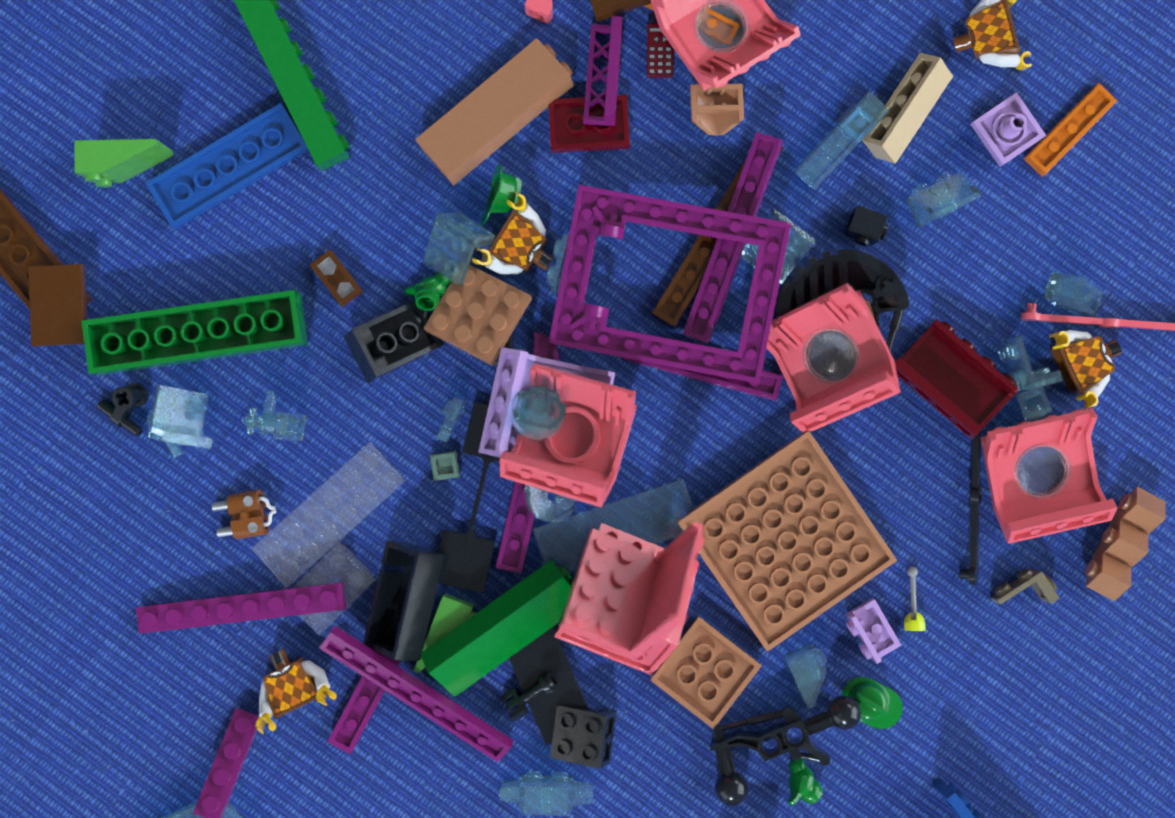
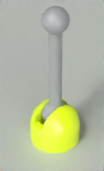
M912 566L907 570L910 576L911 612L904 618V631H926L925 619L917 612L916 576L918 570Z

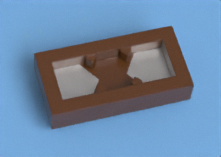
M331 249L310 264V267L341 307L344 308L364 292Z

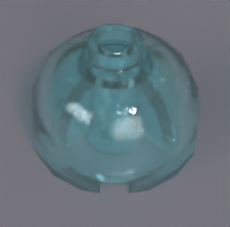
M533 386L530 387L529 391L523 393L521 390L517 392L512 401V423L523 437L537 441L546 440L558 433L562 427L566 414L565 402L562 403L557 392L546 387Z

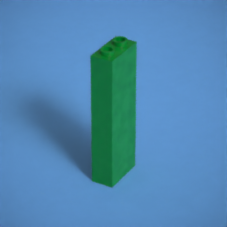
M550 560L420 653L428 673L456 697L562 621L574 579L571 580V575L563 565L559 568L553 560Z

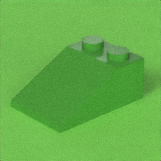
M157 139L74 141L75 173L84 177L85 181L93 182L95 186L103 188L112 187V183H123L173 157V151Z

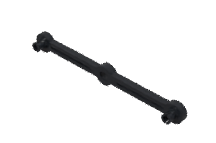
M981 431L972 440L970 567L968 570L960 569L959 572L961 574L959 578L968 579L970 585H977L979 580V509L982 502V488L980 486Z

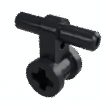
M134 383L128 387H118L112 394L115 408L105 400H101L97 404V409L110 417V421L119 428L124 427L133 435L140 436L143 428L132 421L130 416L135 407H140L147 403L149 398L148 390L140 383Z

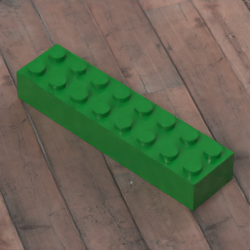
M295 290L81 321L88 374L107 375L308 345L301 293Z

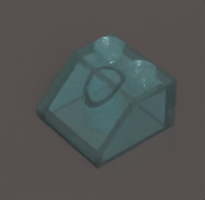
M950 172L936 178V184L927 187L925 183L912 189V195L906 199V202L918 227H922L967 206L982 195L961 173L951 176Z

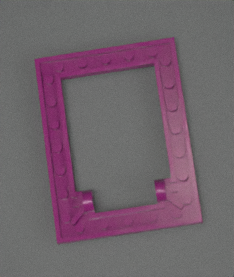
M579 185L549 343L759 384L792 223ZM630 222L759 246L738 352L606 327L609 308L584 304L597 236H610L622 240L625 224Z

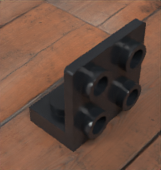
M558 705L556 708L550 757L601 769L609 764L617 710L607 708L600 712Z

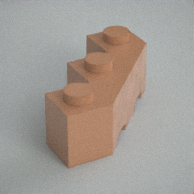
M1136 487L1130 494H1125L1122 497L1112 521L1105 530L1095 554L1085 569V574L1087 575L1086 587L1113 601L1131 587V568L1148 554V535L1166 519V501L1139 487Z

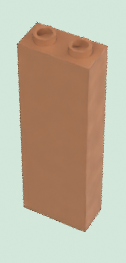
M536 38L415 139L424 153L453 186L548 108L552 101L560 98L574 86L571 79L573 72L564 61L558 62L555 58L556 53L548 43L543 45Z

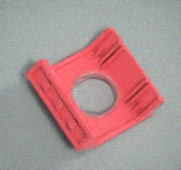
M650 0L661 32L704 91L710 87L719 88L726 85L728 80L738 74L747 72L751 66L759 61L768 59L773 52L789 46L794 39L801 36L799 27L777 18L765 0ZM708 11H716L741 25L733 36H729L733 26L714 17ZM710 18L717 21L716 27L711 24Z
M848 283L772 320L767 349L775 357L796 402L797 410L790 413L791 423L803 433L807 431L812 432L901 393L895 362L860 290L855 292Z
M1094 408L1086 410L1077 409L1069 414L1051 415L1033 422L1024 421L1016 426L1007 428L998 427L989 431L987 436L981 437L993 510L1007 544L1112 521L1117 506L1113 499L1106 500L1101 490L1091 441V433L1098 417Z

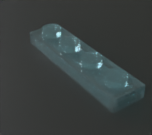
M869 91L794 172L815 190L890 110Z

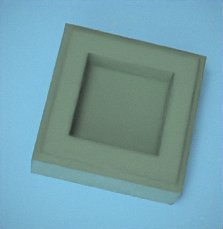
M457 451L430 455L434 481L461 477Z

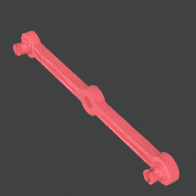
M1027 303V311L1021 313L1020 317L1022 321L1098 325L1101 328L1126 327L1175 331V323L1041 314L1036 312L1037 304Z

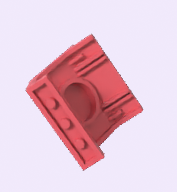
M534 363L530 369L529 400L511 452L504 451L500 457V477L602 508L616 480L638 406L635 405L636 391Z

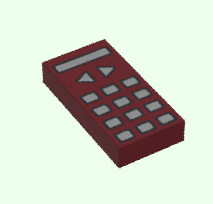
M647 24V78H673V47L661 32L659 24Z

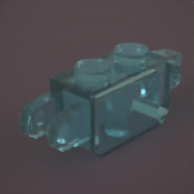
M529 771L526 772V775H521L520 781H504L499 788L498 795L502 802L519 803V810L523 814L567 816L572 811L574 805L593 803V784L573 781L574 776H568V773L555 772L552 773V776H544L541 772Z

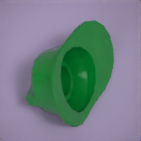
M498 164L494 171L490 194L480 221L482 226L485 224L490 213H507L514 209L507 204V200H510L514 205L519 200L514 192L521 193L522 181L517 177L502 172L501 164Z
M857 677L849 681L844 687L842 696H850L858 702L862 712L860 721L877 729H887L895 725L901 718L903 711L902 701L899 695L892 689L867 677Z

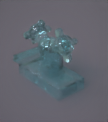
M267 390L263 414L257 417L256 408H251L250 414L242 419V422L248 428L247 433L249 435H252L257 427L263 436L267 433L272 434L273 439L303 441L307 415L285 412L274 414L277 397L273 390Z

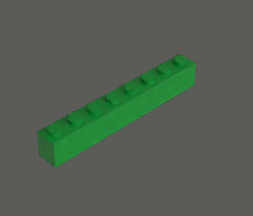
M234 0L316 166L321 171H324L350 158L347 149L350 148L344 134L339 135L335 128L338 125L337 119L332 110L327 112L323 104L327 100L321 88H315L312 82L315 76L309 64H303L300 56L304 54L296 40L292 42L288 35L292 30L286 18L280 19L276 11L280 9L277 0Z

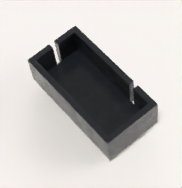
M386 541L381 564L405 567V570L380 569L364 637V645L394 660H421L420 653H422L442 569L443 554L412 543Z

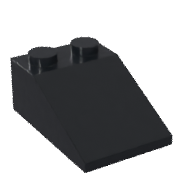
M416 300L357 326L344 336L367 383L375 381L444 345L441 339L424 330L429 316L425 310L417 307Z

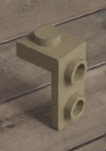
M1031 568L1017 574L1016 577L1018 579L1010 584L1004 583L994 590L995 593L990 596L993 602L1002 604L1032 585L1041 601L1052 604L1060 599L1055 592L1057 586L1049 576H1045L1042 571L1031 570Z

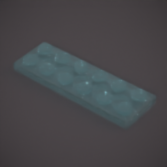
M680 479L605 504L602 508L596 507L533 528L544 564L553 560L559 568L563 565L571 573L578 569L589 532L593 528L598 530L601 523L650 543L658 544L678 537L683 532L677 520L693 510V506L684 479Z

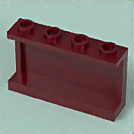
M936 319L915 344L895 362L897 376L967 437L973 440L1020 389L1016 386L1017 382L1006 373L1004 375L995 368L996 364L987 356L981 357L975 352V346L965 338L961 340L954 334L955 330L950 324Z

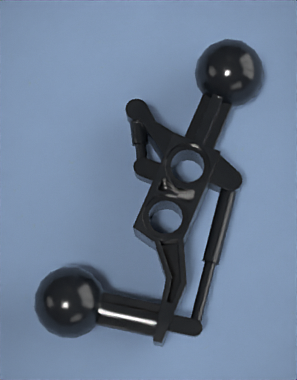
M837 696L831 700L827 711L806 720H802L801 715L791 706L787 705L781 710L749 717L746 720L722 726L717 724L714 728L716 739L711 741L710 749L711 751L715 750L720 776L715 783V793L718 799L726 805L736 806L746 799L749 792L746 779L735 770L730 747L743 746L755 750L764 761L789 752L795 761L804 758L808 759V761L820 762L826 766L830 763V755L817 747L810 735L832 726L842 730L855 727L861 720L862 714L858 702L850 696ZM783 717L785 719L784 722L759 732L737 730L725 736L723 733L724 730L749 724L754 725ZM796 727L802 731L801 736L797 739L790 738L787 735V731L790 728ZM769 737L775 739L777 742L776 747L772 749L764 747L762 744L764 739ZM799 747L809 752V754L800 753Z

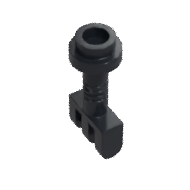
M551 672L539 675V682L522 694L519 689L513 688L502 696L503 702L508 703L505 706L507 712H512L509 714L511 721H517L529 713L526 703L544 691L548 694L555 691L558 682Z

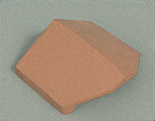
M699 84L690 85L691 122L708 135H725L744 120L743 84H726L719 88L710 87L705 91Z

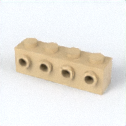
M919 53L862 141L876 158L896 164L953 78L941 57Z

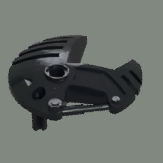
M837 250V255H831V251L823 253V258L816 260V256L808 259V266L802 269V264L794 271L795 277L790 284L789 278L786 280L776 305L778 317L847 283L855 292L860 290L861 294H870L872 297L871 308L878 328L879 314L881 312L894 311L886 342L891 352L904 310L909 307V298L900 278L883 261L870 254L856 250ZM849 339V348L815 371L828 379H841L850 374L856 363V353L852 341Z

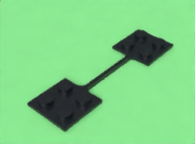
M474 402L462 453L482 458L484 467L469 530L466 533L443 531L439 553L444 555L438 583L483 593L495 541L478 538L475 536L473 529L488 466L492 461L500 462V457L479 453L489 405Z

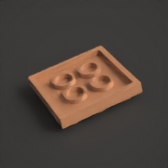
M463 262L426 323L424 330L493 366L501 352V347L505 346L530 304L532 297Z
M697 616L680 638L679 645L652 674L650 680L714 729L762 665L701 617Z

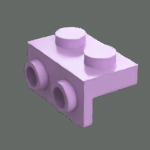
M872 598L846 613L849 619L846 625L854 637L858 635L862 644L859 648L867 660L871 658L878 664L882 661L881 657L902 646L875 599Z

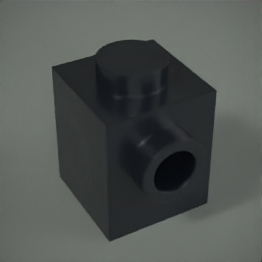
M858 205L852 210L844 235L855 238L854 242L867 247L870 244L874 245L879 239L883 240L887 233L888 225L885 223L888 216Z

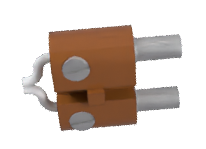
M261 489L229 494L227 500L212 503V510L214 512L228 509V514H232L233 520L230 521L231 526L218 528L216 531L217 536L233 535L237 540L267 535L270 529L269 525L272 522V516L277 513L276 506L270 505L269 500L264 497ZM266 506L272 510L269 515L264 512Z

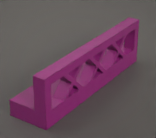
M612 16L611 25L591 24L583 124L615 126L622 40L621 16ZM596 33L610 34V41L602 47L595 40ZM603 55L608 60V65L600 71L594 65V61ZM601 79L606 84V90L598 95L592 89V85ZM599 103L605 109L604 117L589 116L590 109Z

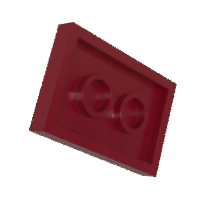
M617 95L615 126L583 124L585 97L555 99L549 104L551 153L630 149L627 95ZM597 103L590 109L589 116L604 117L605 109Z

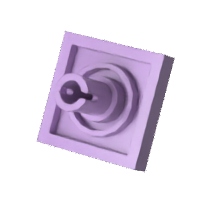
M1017 92L970 124L999 167L1046 136Z

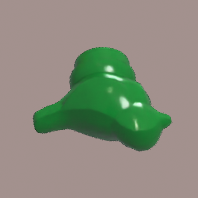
M438 271L433 276L423 278L414 286L406 287L405 293L409 296H415L418 308L431 311L438 305L440 298L445 294L446 288L453 280V277L446 271Z
M803 758L797 761L792 759L788 764L791 794L788 804L794 805L799 799L808 804L816 803L823 794V788L814 779L813 772L806 766Z

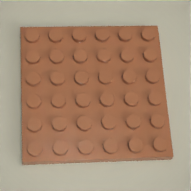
M810 431L801 433L677 520L683 531L694 521L704 525L702 533L704 543L698 553L767 652L897 561Z

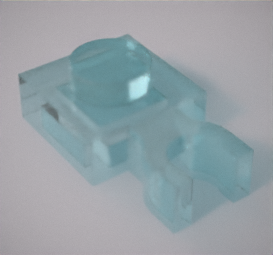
M454 397L452 401L448 400L442 412L445 415L444 423L436 438L444 442L449 441L466 401Z

